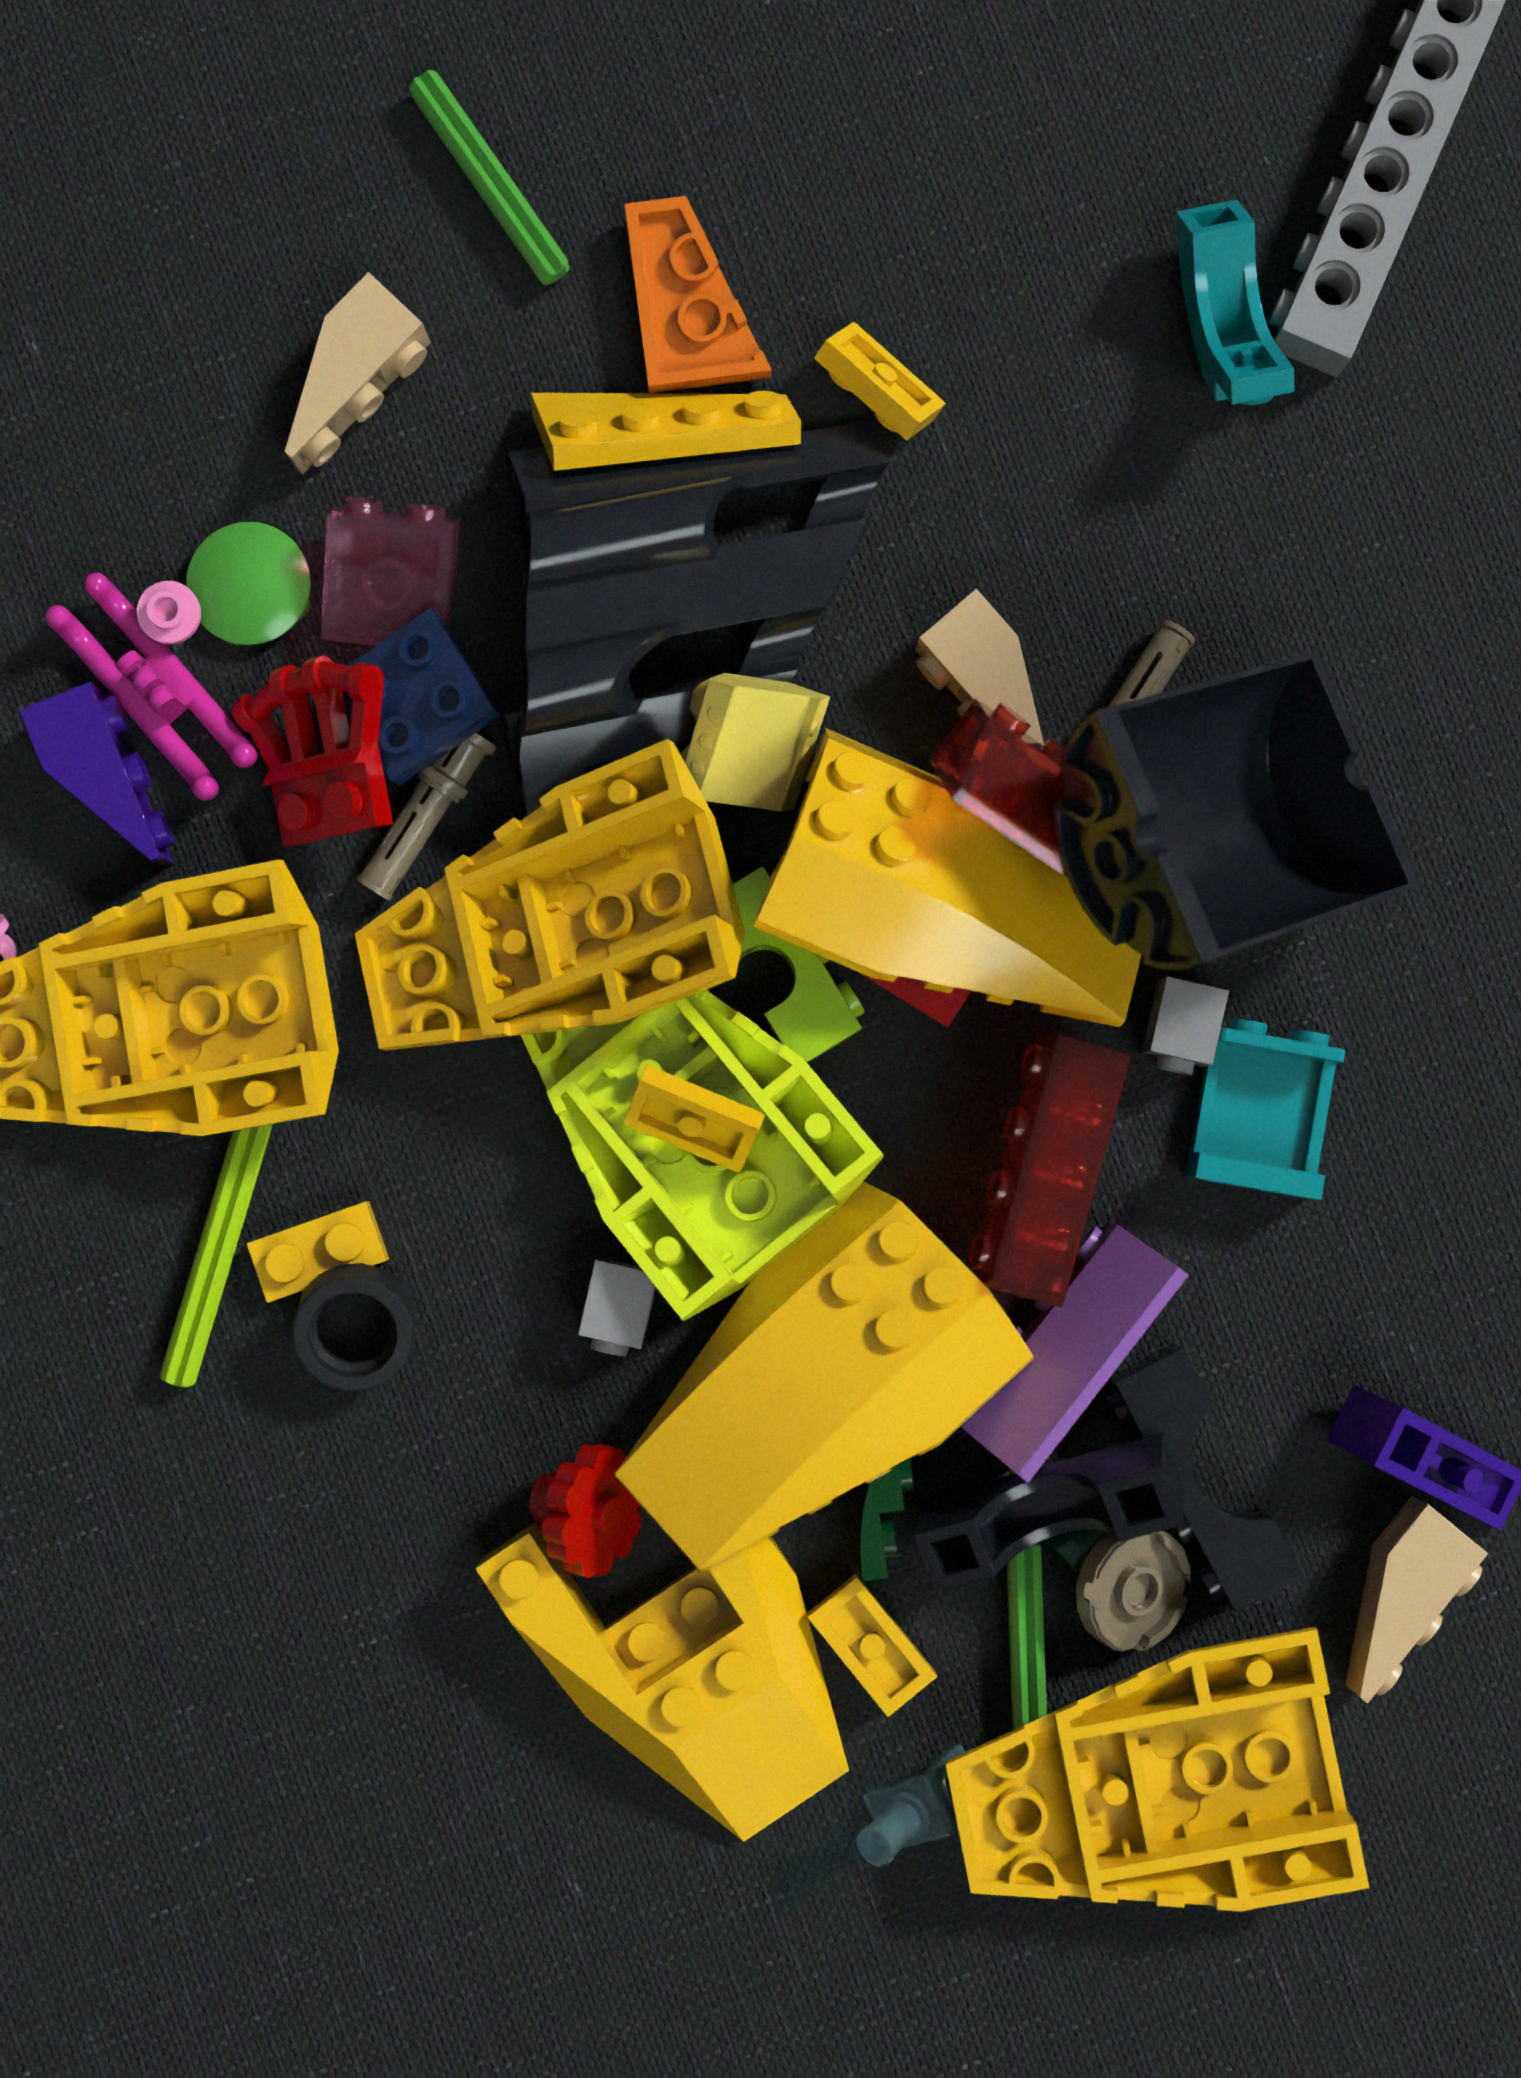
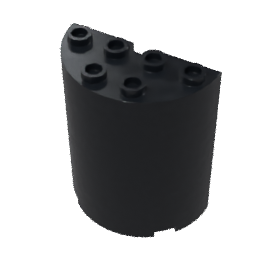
M1318 651L1096 710L1076 729L1063 752L1059 764L1067 769L1063 799L1054 801L1056 839L1065 873L1076 898L1092 923L1114 946L1125 943L1144 956L1143 964L1166 970L1186 969L1420 886L1377 786H1365L1355 775L1354 762L1361 749Z

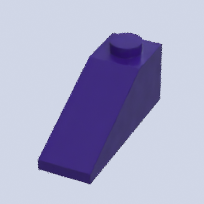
M1355 1384L1326 1439L1327 1442L1499 1530L1502 1529L1521 1491L1520 1469L1417 1414Z

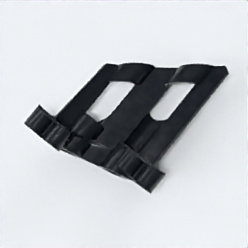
M878 419L801 432V444L622 463L583 471L580 468L554 471L544 446L505 454L508 487L513 504L519 513V532L522 544L521 584L523 598H525V646L520 668L518 706L500 709L502 715L499 718L505 751L514 771V789L522 819L541 806L539 799L553 788L584 775V768L624 758L666 739H670L674 744L692 739L697 721L692 716L690 704L695 688L636 699L628 679L632 669L640 659L657 644L671 636L763 619L749 645L737 675L792 682L811 631L822 611L828 606L867 519H862L882 473L891 460L900 434L884 427ZM825 479L800 531L719 545L715 539L713 529L714 517L718 505L724 497Z

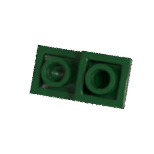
M910 1458L893 1466L889 1473L868 1484L864 1483L858 1522V1553L862 1581L888 1578L886 1560L897 1559L892 1520L880 1522L879 1514L905 1510L902 1493L914 1492Z

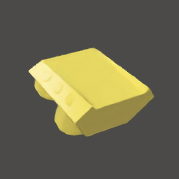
M722 673L701 682L693 690L690 711L697 722L691 742L681 752V757L706 802L775 811L794 810L830 696L789 682Z

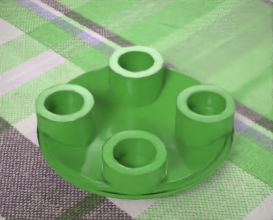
M239 522L215 531L200 544L188 567L186 587L195 594L200 603V623L210 633L227 644L250 646L273 641L287 633L309 611L311 603L309 597L311 578L307 561L298 545L288 535L270 525L258 522Z

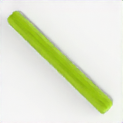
M273 1124L232 1132L161 1368L160 1378L166 1383L178 1387H190L196 1383Z

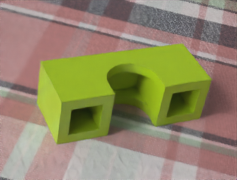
M762 866L733 884L745 929L740 959L754 951L767 950L781 955L791 966L794 974V988L784 1002L764 1013V1019L778 1042L783 1045L785 1044L809 1063L858 1033L862 1027L856 1018L864 1014L865 1011L846 980L836 986L823 965L830 961L829 959L753 927L770 879Z

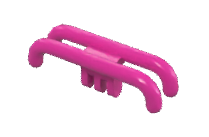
M96 572L87 575L84 579L86 593L107 613L146 659L135 650H132L115 662L87 628L64 606L54 605L48 608L45 614L47 625L66 642L107 691L118 698L122 708L187 782L193 794L203 801L216 798L219 793L218 782L170 724L189 708L231 757L232 762L240 768H250L257 761V751L166 644L158 643L144 633L138 623L137 610L116 586L101 573Z

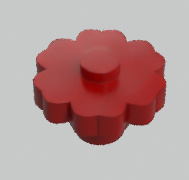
M596 1444L594 1446L583 1445L578 1450L574 1463H561L557 1471L542 1475L533 1486L529 1501L531 1515L542 1526V1534L546 1541L548 1556L561 1560L566 1572L587 1578L595 1575L605 1576L611 1570L614 1557L624 1558L629 1554L633 1545V1539L636 1538L640 1531L641 1517L636 1510L640 1504L615 1476L616 1471L626 1459V1454L621 1448L604 1444Z

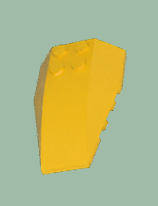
M824 728L805 781L810 784L785 853L769 879L753 927L871 978L895 982L897 977L901 976L924 981L925 989L951 993L954 987L986 993V1001L1011 1005L1016 999L1040 1004L1041 1012L1121 1027L1126 1020L1141 954L1125 943L1114 946L1096 928L1073 892L1060 854L998 817L939 777L828 728Z
M670 739L663 740L556 786L539 799L541 806L520 821L516 818L509 820L493 832L496 839L471 857L463 854L444 868L446 874L444 877L426 890L421 887L416 888L355 933L379 1049L389 1051L616 1024L735 978L745 938L744 925L716 819L674 742Z
M274 860L160 883L142 892L141 897L121 907L113 906L93 916L92 921L66 934H56L40 942L39 947L19 957H10L0 962V1119L207 1136L325 1115L339 1048L319 926L284 860Z
M863 1181L841 1208L767 1265L749 1282L616 1471L615 1476L702 1573L779 1532L780 1527L806 1513L810 1515L831 1504L832 1499L864 1482L868 1484L889 1473L893 1466L916 1454L920 1456L939 1446L1034 1359V1355L991 1291L901 1200Z
M1316 1627L1187 1650L945 1761L970 1892L972 1894L1058 1899L1059 1896L1089 1897L1092 1902L1117 1903L1118 1899L1156 1902L1157 1906L1184 1908L1185 1904L1215 1906L1217 1910L1241 1912L1368 1889L1369 1884L1357 1824L1346 1808L1324 1695L1330 1694Z

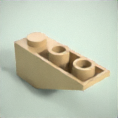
M369 272L324 317L285 449V453L302 475L312 465L319 467L335 454L341 444L339 437L355 420L364 422L377 411L384 400V390L398 376L406 378L415 372L427 355L425 348L431 343L423 323Z
M975 589L919 637L915 650L921 657L916 661V664L934 687L941 690L946 685L962 703L957 708V711L974 733L982 737L987 732L1003 751L998 755V758L1011 776L1021 784L1028 779L1038 789L1051 775L1019 638L983 595Z
M1414 1496L1410 1497L1372 1545L1345 1683L1367 1704L1375 1694L1381 1696L1394 1686L1403 1670L1400 1664L1415 1644L1422 1646L1435 1635L1443 1620L1440 1613L1455 1595L1462 1596L1466 1594L1476 1584L1482 1573L1480 1563L1488 1555L1484 1549L1429 1504Z

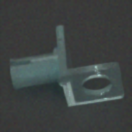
M962 1745L950 1746L921 1775L870 1789L864 1795V1801L874 1818L857 1835V1847L865 1860L877 1867H882L884 1864L888 1865L902 1848L952 1836L958 1831L953 1800L946 1787L947 1769L945 1761L965 1753Z

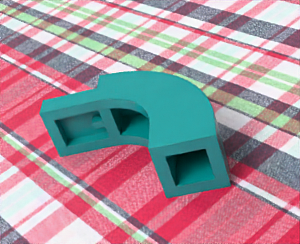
M1238 200L1177 211L1178 254L1184 301L1199 365L1214 400L1229 399L1231 404L1261 405L1272 400L1274 396L1294 392V367L1273 340L1261 305L1256 272L1255 222Z

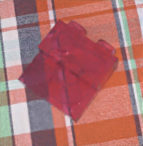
M365 497L345 498V508L335 507L327 513L321 640L377 646L430 607L441 615L450 630L452 587L456 583L460 521L445 519L446 509L444 507L428 504L408 505L407 515L383 512V501Z

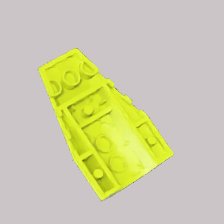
M708 989L621 1023L521 1035L532 1062L536 1065L547 1089L546 1093L552 1107L559 1116L572 1145L571 1149L580 1170L584 1173L595 1197L594 1201L603 1221L683 1321L744 1288L767 1265L841 1208L884 1157L883 1153L800 1055L764 1032L757 1024L739 1011H735L710 993ZM646 1065L765 1113L760 1129L740 1173L623 1125Z

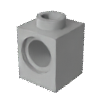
M1168 976L1157 980L1141 1053L1157 1057L1155 1068L1192 1076L1194 1065L1199 1067L1213 1065L1229 990Z
M600 1257L595 1260L578 1334L592 1338L590 1349L626 1357L629 1347L642 1348L656 1287L640 1266Z

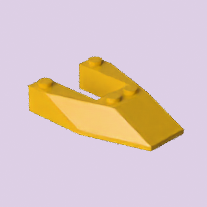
M536 1522L485 1555L475 1568L510 1623L585 1717L743 1842L849 1771L798 1578L771 1536L702 1573L696 1566L607 1626L603 1625L571 1574L565 1571L563 1562L548 1556L546 1541L544 1540L542 1530Z

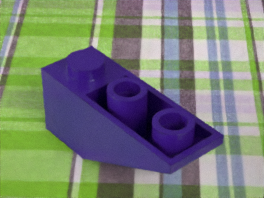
M88 682L19 710L42 769L151 861L163 867L173 865L174 862L168 847L175 844V838L164 813L160 809L154 812L144 790L152 787L151 777L138 752L130 754L122 732L129 729V723L118 698L114 694L107 696L104 691Z

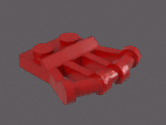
M318 656L306 660L302 668L299 669L293 665L274 669L270 673L269 681L254 695H243L232 706L231 713L233 719L238 726L251 734L268 767L263 787H272L283 848L302 846L393 824L378 745L384 676L378 666L360 662L351 667L334 663L327 656ZM342 691L348 692L349 696L353 699L350 730ZM308 692L314 695L324 753L322 754L319 753ZM280 705L282 707L289 747L271 714Z

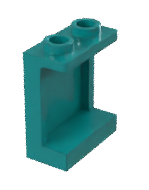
M1230 1018L1229 1027H1221L1213 1065L1205 1066L1203 1069L1185 1177L1304 1199L1321 1200L1326 1175L1317 1173L1335 1068L1337 1063L1344 1062L1346 1050L1329 1047L1330 1036L1305 1030H1292L1291 1038L1285 1039L1266 1035L1268 1025L1265 1023Z

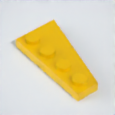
M755 391L749 394L531 393L532 416L554 471L801 444V420L786 394H777L771 391Z

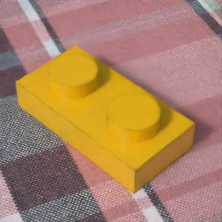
M855 322L826 339L814 357L816 361L829 371L830 377L838 386L854 393L875 412L876 418L884 427L900 434L906 441L933 422L946 404Z
M646 1065L623 1125L740 1173L760 1129L765 1113Z
M369 1201L247 1243L267 1303L305 1290L319 1274L337 1265L364 1263L374 1266L390 1260Z
M856 1573L807 1613L808 1619L887 1717L937 1678L935 1670Z

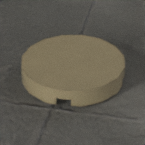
M1163 1530L1119 1542L1110 1533L1099 1539L1085 1558L1076 1584L1077 1611L1085 1630L1100 1643L1111 1649L1123 1652L1129 1649H1134L1138 1652L1150 1649L1167 1637L1184 1614L1188 1600L1187 1597L1183 1596L1185 1580L1191 1582V1571L1183 1546Z

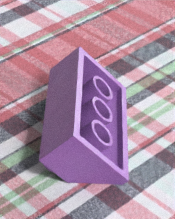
M1108 1223L1103 1231L1094 1226L1075 1248L1072 1256L1079 1262L1063 1281L1058 1276H1055L1045 1286L1033 1306L1040 1310L1038 1315L1025 1331L1019 1326L1015 1327L1034 1355V1359L960 1426L1026 1482H1029L1189 1276L1181 1268L1117 1224Z

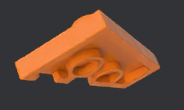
M680 196L626 203L625 212L649 393L772 378V369L749 329L747 318L738 300H735L719 268V262L687 197Z

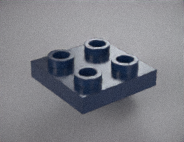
M431 607L349 665L353 667L355 664L363 662L378 666L382 670L384 688L378 745L384 771L390 781L399 786L502 715L441 615ZM342 691L344 704L352 716L353 699L349 696L348 692Z

